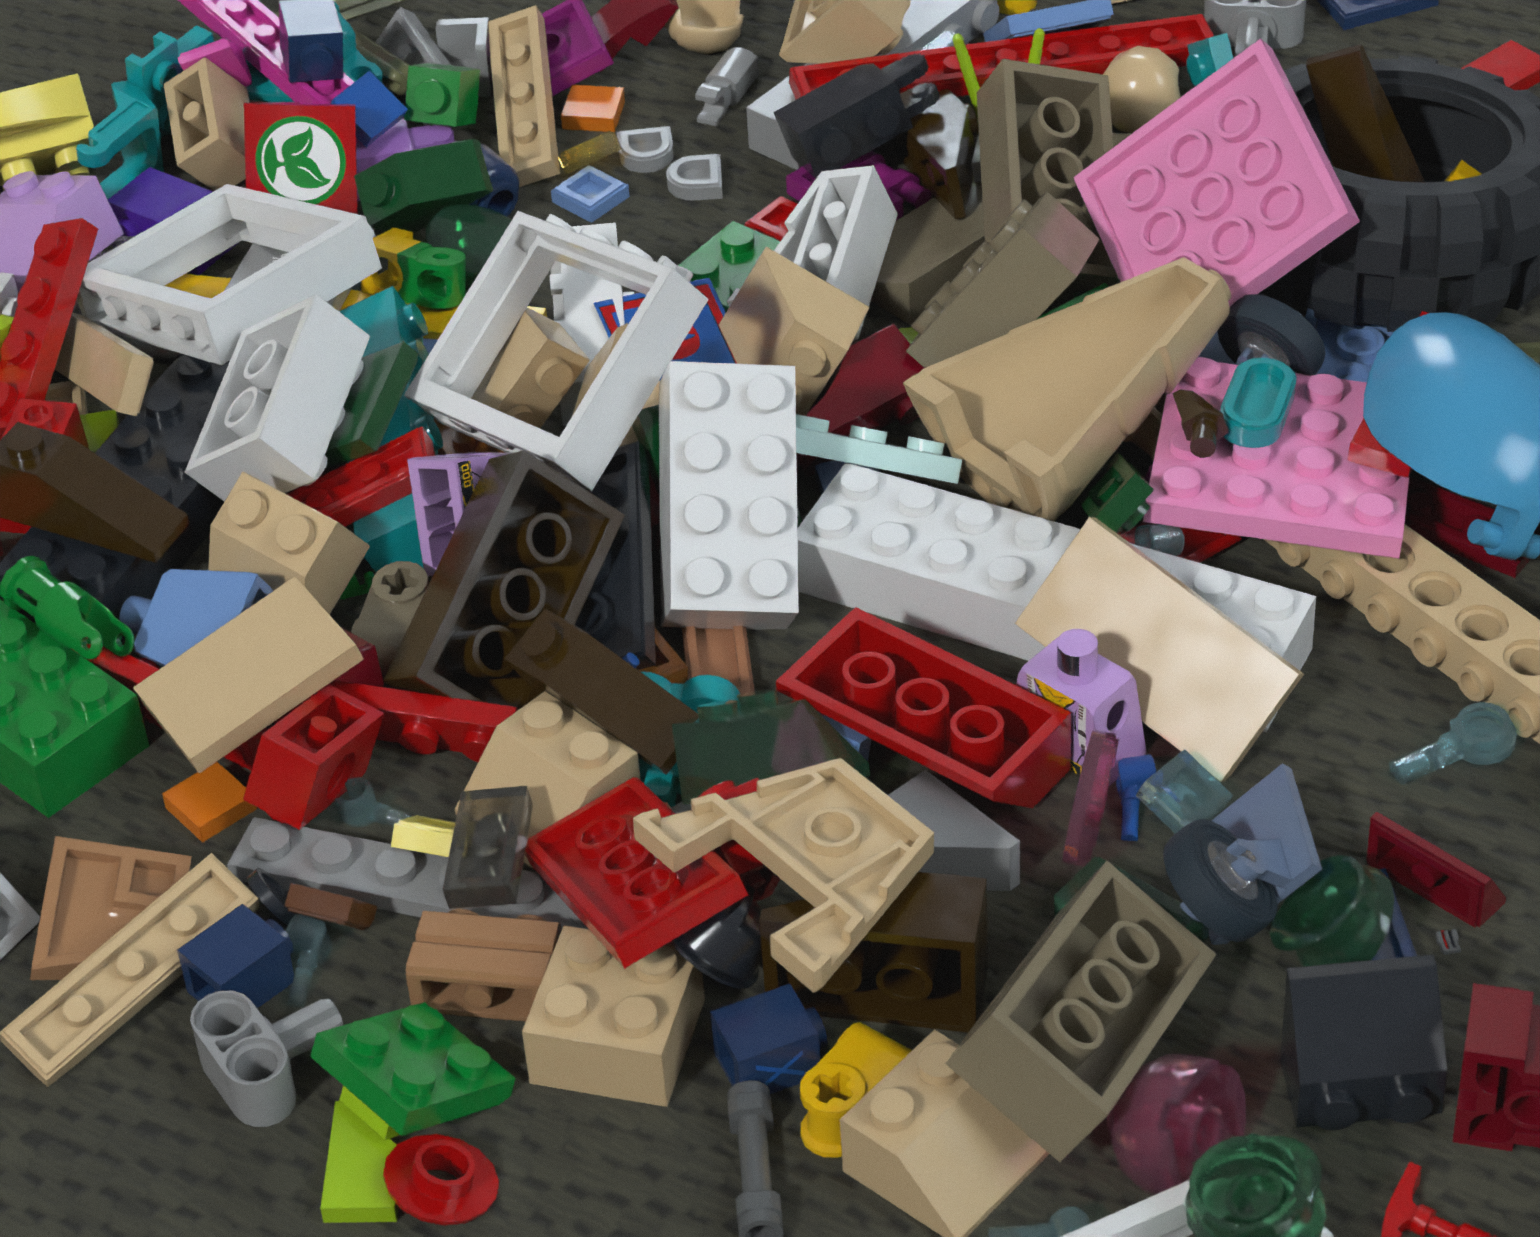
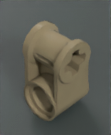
M396 561L378 570L372 578V585L361 614L352 626L351 633L375 645L382 677H385L429 585V578L425 569L417 563Z

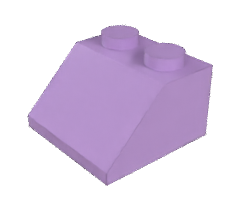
M27 171L13 176L3 185L5 191L0 194V272L14 274L18 292L25 284L34 256V244L44 224L83 218L97 227L99 230L89 261L124 234L96 176L70 175L66 171L53 175H35L34 172Z

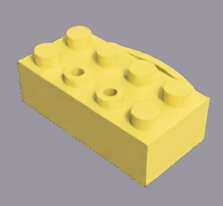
M78 73L0 92V186H2L3 191H5L3 185L7 180L27 171H32L35 175H46L54 172L56 174L65 171L69 172L70 175H90L88 167L78 162L76 146L79 144H87L89 146L88 133L94 128Z

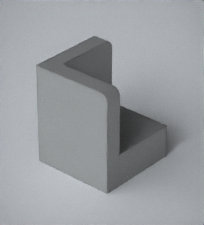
M489 18L438 20L436 22V36L441 52L451 66L480 69L478 97L492 96L493 81L488 35Z

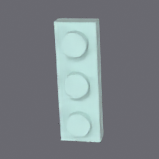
M796 414V453L958 484L962 459L942 455L945 443L909 436L907 447H899L885 444L888 433L885 431L851 425L848 437L828 433L830 423L828 420Z

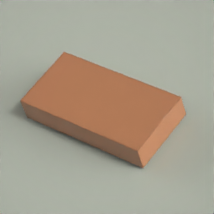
M695 626L682 627L688 680L700 675L719 676L730 681L739 690L742 698V708L756 707L746 627L733 626V629L695 628Z

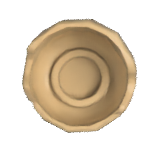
M676 0L679 8L665 24L671 38L676 40L677 44L681 47L697 53L711 54L726 51L740 37L744 16L740 14V0Z
M1136 46L1121 52L1112 60L1103 75H1108L1111 120L1112 125L1118 131L1134 133L1181 98L1178 86L1179 68L1171 58L1158 48Z

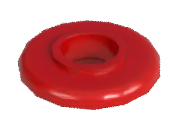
M430 1134L418 1135L397 1144L386 1157L383 1171V1179L391 1199L402 1211L423 1222L442 1226L466 1224L484 1215L497 1198L499 1179L493 1163L478 1148L459 1138ZM427 1171H446L454 1175L457 1179H438L430 1175Z

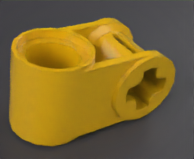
M861 1022L853 1023L840 1036L835 1046L812 1069L805 1073L800 1082V1100L807 1110V1114L801 1122L800 1137L804 1146L812 1153L823 1157H841L840 1119L912 1050Z

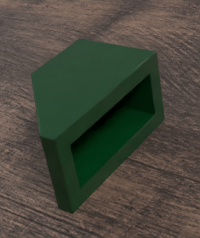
M467 139L395 153L354 176L367 222L371 228L384 231L395 227L413 233L418 232L493 192L480 141L476 139Z

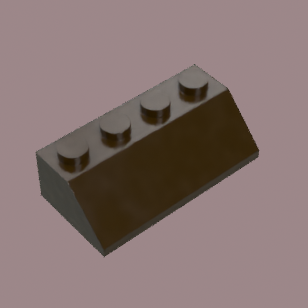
M525 450L490 458L383 682L399 690L517 707V710L521 709L536 698L538 694L504 658L544 609L575 625L625 515Z

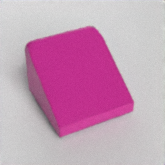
M226 38L181 53L177 57L183 71L206 57L245 87L252 84V77L242 47Z

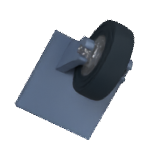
M1250 294L1243 296L1230 307L1228 317L1198 357H1206L1216 362L1235 365L1253 358H1271L1283 362L1294 373L1311 376L1316 375L1322 367L1326 352L1324 343L1316 329L1297 310L1276 299Z
M1283 763L1213 820L1197 819L1184 826L1170 838L1163 851L1166 872L1174 889L1183 901L1180 907L1193 920L1202 922L1207 927L1210 941L1214 945L1227 944L1230 941L1243 942L1258 934L1274 919L1277 913V904L1322 870L1293 771Z

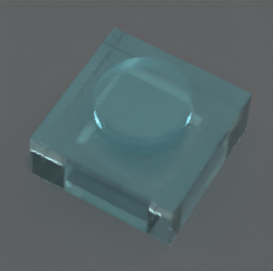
M1185 749L1150 776L1136 793V796L1175 834L1184 826L1197 819L1211 820L1224 809L1233 797Z

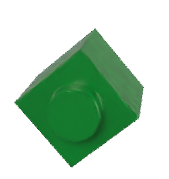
M435 63L409 65L405 107L408 110L404 115V120L454 127L476 123L480 69Z

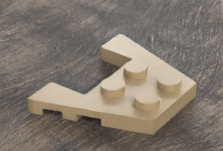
M841 758L757 781V791L724 800L715 792L691 799V810L661 818L658 809L643 812L633 818L634 839L674 873L733 839L813 905L815 909L770 935L771 957L813 993L827 983L934 853V832Z

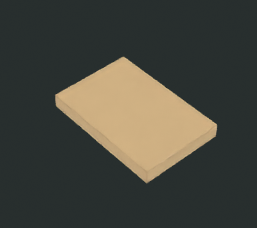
M294 576L134 686L133 689L142 703L200 774L364 658L351 638Z

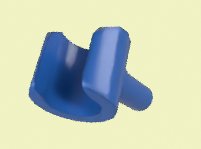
M1150 754L1122 758L1118 762L1119 776L1116 780V788L1122 805L1121 840L1138 841L1139 796L1157 793L1156 767Z

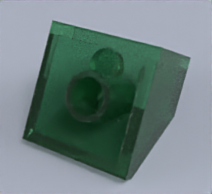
M761 690L737 695L738 702L737 700H727L701 704L697 706L698 717L672 724L683 805L691 804V799L697 798L710 787L724 781L732 780L735 786H739L757 777L759 780L838 758L843 759L864 777L870 776L869 762L805 699L778 701L777 690Z

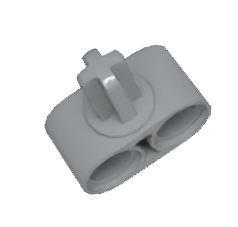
M1204 0V18L1214 36L1227 33L1230 46L1235 47L1234 58L1260 38L1271 48L1280 49L1296 46L1304 37L1306 0Z
M218 991L205 996L197 1002L190 1018L200 1062L205 1074L235 1116L244 1124L254 1127H268L281 1122L290 1115L296 1105L297 1095L289 1060L313 1048L316 1033L344 1025L337 1007L330 999H320L271 1024L266 1017L261 1015L248 997L235 991Z

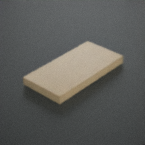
M1095 517L1087 519L1015 622L1018 627L1044 647L1049 645L1063 632L1070 629H1084L1093 633L1098 641V654L1128 670L1135 678L1142 722L1220 782L1226 781L1232 775L1304 675V673Z

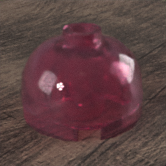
M1166 1054L1149 1060L1139 1068L1108 1114L1107 1126L1111 1133V1143L1121 1171L1144 1193L1154 1196L1188 1181L1193 1174L1192 1161L1207 1163L1199 1175L1213 1170L1228 1149L1231 1135L1244 1138L1246 1126L1245 1093L1239 1074L1232 1066L1219 1064L1220 1060L1203 1056Z

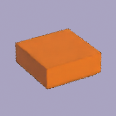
M571 85L561 114L562 129L615 132L625 103L624 87Z
M215 762L200 774L197 772L162 793L165 808L201 842L208 840L257 810L256 806L243 800L246 787L218 762Z

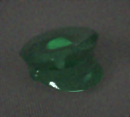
M459 204L446 206L431 218L426 227V239L428 244H432V247L453 248L462 251L466 255V291H468L512 220L499 212L476 205Z
M1336 855L1320 861L1322 870L1286 897L1272 922L1271 942L1279 950H1295L1302 967L1370 961L1381 947L1391 924L1395 900L1391 881L1381 870L1362 865L1354 857Z
M1248 1134L1243 1137L1229 1138L1210 1147L1196 1161L1189 1179L1190 1187L1184 1200L1188 1227L1195 1237H1321L1326 1221L1325 1197L1319 1186L1322 1178L1319 1158L1306 1144L1285 1136Z

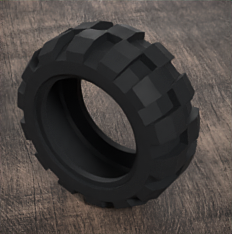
M1399 55L1398 59H1371L1368 56L1425 183L1389 181L1357 175L1333 167L1306 65L1300 64L1284 70L1360 222L1261 291V293L1288 306L1299 304L1313 310L1314 318L1349 327H1354L1357 322L1387 326V332H1394L1409 320L1419 317L1422 311L1428 313L1447 312L1462 314L1481 323L1495 321L1503 307L1519 310L1540 293V98L1528 89L1513 90L1505 86L1503 77L1470 66L1459 69L1438 64V59ZM1461 160L1482 173L1470 178L1445 181Z

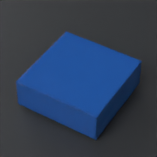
M370 71L351 84L330 103L355 104L356 138L366 148L402 120L408 110Z

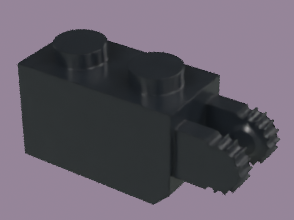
M914 53L913 55L902 57L901 60H897L882 69H879L873 63L858 65L773 112L792 158L816 179L821 171L837 170L912 129L913 126L910 119L924 112L926 108L932 107V105L939 101L940 97L936 85L931 82L913 86L912 89H908L901 94L899 93L900 89L911 84L915 79H920L921 76L928 72L929 66L924 55Z

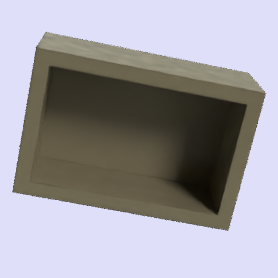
M1047 191L1033 206L1024 199L1000 225L1002 228L990 242L985 240L964 263L963 269L951 283L947 281L925 305L926 309L911 325L918 332V335L906 352L926 368L1008 334L1014 328L1035 321L1076 279L1098 243L1099 238Z

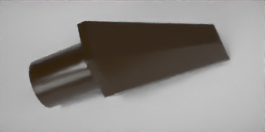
M1180 389L1172 393L1182 419L1181 425L1186 439L1191 441V452L1200 458L1210 457L1215 452L1216 442L1229 432L1223 413L1194 391Z

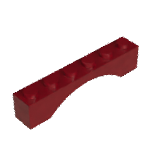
M894 323L849 347L843 357L839 372L827 393L806 415L830 421L828 433L849 437L851 425L881 431L883 427L896 420L900 425H907L919 417L903 382L918 374L924 367L906 352L911 344ZM796 453L797 474L802 471L805 476H812L815 474L816 465L829 462L831 459ZM649 471L652 551L655 550L660 555V497Z

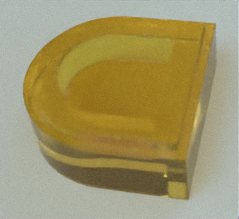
M608 131L559 153L558 159L565 175L604 159L622 150L615 133Z

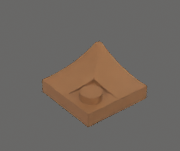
M55 836L30 980H62L190 871L192 856Z

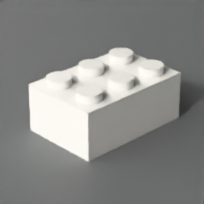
M317 294L242 330L185 473L224 502L242 472L283 493L314 483L327 465L325 453L333 432L344 419L345 408L343 406L349 390L362 373L364 362L361 359L370 335Z

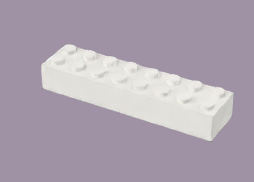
M845 462L797 529L798 592L851 608L857 607L874 615L1029 661L1045 647L1018 627L1015 622L1080 529ZM1132 544L1298 670H1301L1312 650L1316 596ZM1274 717L1271 719V721L1269 722V724H1268V725L1266 726V728L1263 730L1264 732H1267V730H1268V728L1270 727V725H1271V723H1272Z

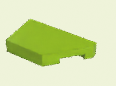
M335 1101L320 1208L323 1223L397 1222L399 1206L389 1196L383 1179L386 1157L397 1144L390 1138L384 1140L341 1101Z

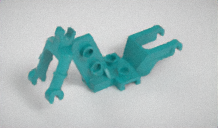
M334 2L343 31V72L355 82L370 71L382 83L381 69L375 63L367 61L357 50L356 34L351 25L341 15L337 3ZM196 25L177 40L160 31L153 36L154 50L148 55L141 58L130 54L125 58L127 81L113 82L111 84L116 110L89 131V146L87 144L76 146L78 162L89 168L106 165L116 153L120 152L122 166L100 183L107 200L149 167L164 172L160 139L166 134L172 135L164 83L183 72L177 57L181 53L214 42L212 32ZM246 60L252 77V84L246 87L250 100L294 102Z

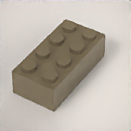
M1002 59L977 92L985 240L990 242L1002 228L1000 225L1024 199L1033 206L1046 191L1051 194L1099 238L1098 243L1076 279L1052 302V304L1063 305L1103 283H1106L1108 286L1120 283L1073 178L1113 148L1108 75Z
M1106 861L1060 910L945 1064L1057 1161L1061 1162L1108 1116L1216 956V953L1111 863Z

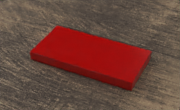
M632 777L526 839L520 845L529 864L624 969L748 895L740 876L713 850L674 873L634 839L633 818L637 815L654 809H658L661 818L675 814L638 777Z

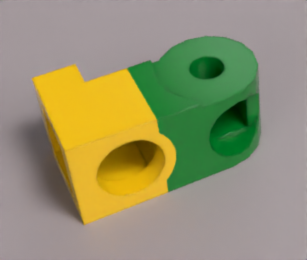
M395 227L373 238L378 257L388 259V270L380 274L377 271L362 280L361 292L375 295L394 286L406 303H414L418 306L433 309L453 308L460 305L466 294V255L462 251L447 247H432V244L413 240V232Z

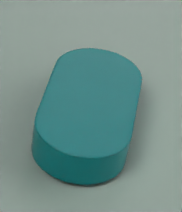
M1253 358L1239 364L1234 371L1221 404L1220 412L1223 413L1229 432L1223 437L1235 445L1248 448H1260L1275 443L1282 433L1294 400L1297 381L1294 371L1283 362L1271 358Z

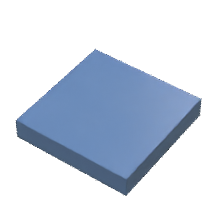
M1087 0L1007 16L985 31L983 35L985 42L1034 36V32L1038 28H1042L1045 34L1096 28L1111 19L1114 13L1111 0Z

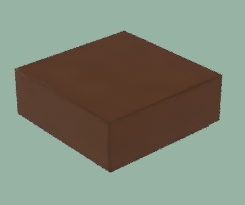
M290 883L284 905L289 907L288 911L363 931L365 928L370 927L377 910L376 905L355 898Z

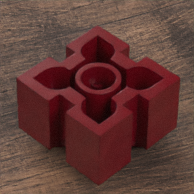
M1473 983L1452 1142L1512 1151L1513 1144L1540 1148V1005L1532 1004L1534 992L1512 987H1497Z

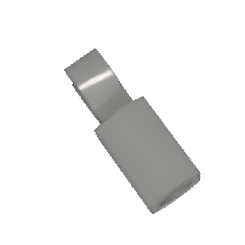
M732 48L726 51L706 77V83H702L695 94L696 100L705 102L702 112L697 117V122L717 126L727 113L729 105L733 106L740 101L758 77V57L754 53L744 48Z

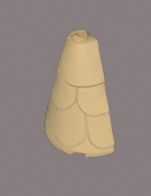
M1183 257L1085 296L1084 300L1080 303L1014 328L1008 334L928 366L904 381L903 384L915 410L933 440L946 443L950 455L953 458L962 459V468L959 476L966 484L988 503L1055 522L1074 503L1122 442L1139 428L1162 394L1172 393L1230 313L1228 301L1231 299V292L1226 281L1218 272L1212 269L1207 271Z

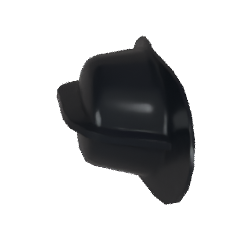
M751 885L745 887L748 893L746 897L670 941L675 949L698 970L716 981L734 988L749 989L758 979L759 968L762 963L759 923L762 909L753 901L755 888Z

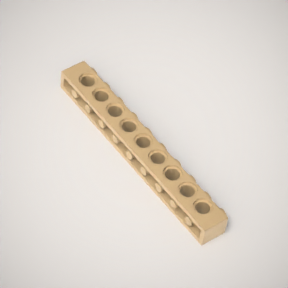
M1162 394L1139 428L1123 441L1134 443L1149 454L1152 461H1154L1166 395ZM1405 524L1399 559L1265 540L1276 548L1279 556L1285 563L1294 567L1299 565L1319 580L1324 590L1335 599L1343 598L1365 614L1366 619L1374 629L1382 633L1389 632L1411 648L1413 655L1421 664L1427 667L1435 666L1457 682L1460 690L1467 698L1475 702H1484L1503 716L1509 727L1517 735L1524 738L1531 737L1540 744V620Z

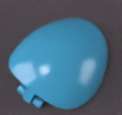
M1447 312L1428 313L1409 320L1395 330L1379 349L1369 372L1364 392L1363 417L1371 434L1386 450L1438 485L1462 496L1497 505L1490 521L1475 519L1471 522L1467 532L1470 543L1483 546L1490 555L1508 560H1516L1520 556L1529 559L1537 558L1540 555V535L1534 534V531L1540 522V365L1501 333L1462 314Z

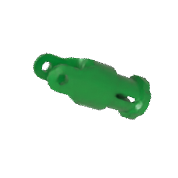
M27 556L21 558L5 573L0 584V596L3 598L4 603L12 610H24L33 616L36 626L61 646L67 649L72 648L86 659L97 658L102 652L103 646L118 656H127L133 650L134 635L127 625L117 619L107 607L75 583L61 582L51 575L46 563L39 557ZM19 588L23 591L22 594L18 592ZM122 636L125 637L124 646L121 643Z

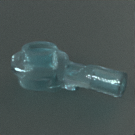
M1487 702L1470 704L1464 707L1456 718L1450 720V731L1442 734L1438 741L1390 761V772L1401 785H1404L1461 759L1479 765L1501 762L1509 757L1516 747V728L1503 708Z

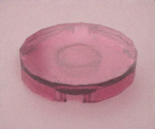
M1093 729L1070 817L1062 862L1086 867L1087 864L1090 865L1093 847H1095L1108 797L1111 768H1114L1120 739L1117 738V734Z

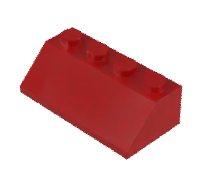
M857 607L848 613L776 680V691L995 802L1034 808L1071 770L1072 712Z

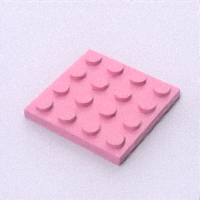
M1261 38L1073 177L1120 282L1185 257L1207 271L1209 269L1215 270L1223 277L1231 292V299L1228 301L1229 307L1245 295L1259 294L1360 222L1273 49Z
M1197 357L1172 393L1180 389L1194 391L1220 411L1221 404L1238 365L1216 362L1206 357ZM1295 373L1297 381L1294 400L1282 433L1275 443L1260 448H1248L1235 445L1222 437L1216 442L1214 454L1207 458L1197 457L1191 452V441L1187 440L1181 425L1182 419L1173 394L1166 395L1149 481L1154 491L1146 498L1145 503L1150 508L1144 515L1143 522L1399 559L1404 532L1409 477L1405 478L1347 460L1350 442L1364 418V392L1367 382L1339 379L1330 374L1309 376L1307 374Z

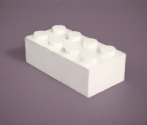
M669 361L659 383L660 627L682 628L695 626V628L733 629V626H743L750 630L787 629L799 613L795 366Z

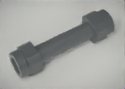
M759 1081L739 1082L733 1085L727 1093L730 1133L738 1134L743 1192L736 1198L739 1237H783L780 1194L772 1190L767 1131L774 1129L770 1089Z

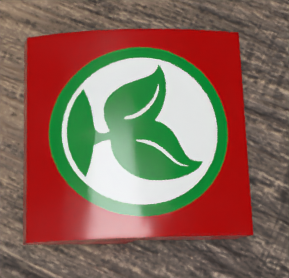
M244 102L247 189L357 214V186L354 176L357 175L355 104Z

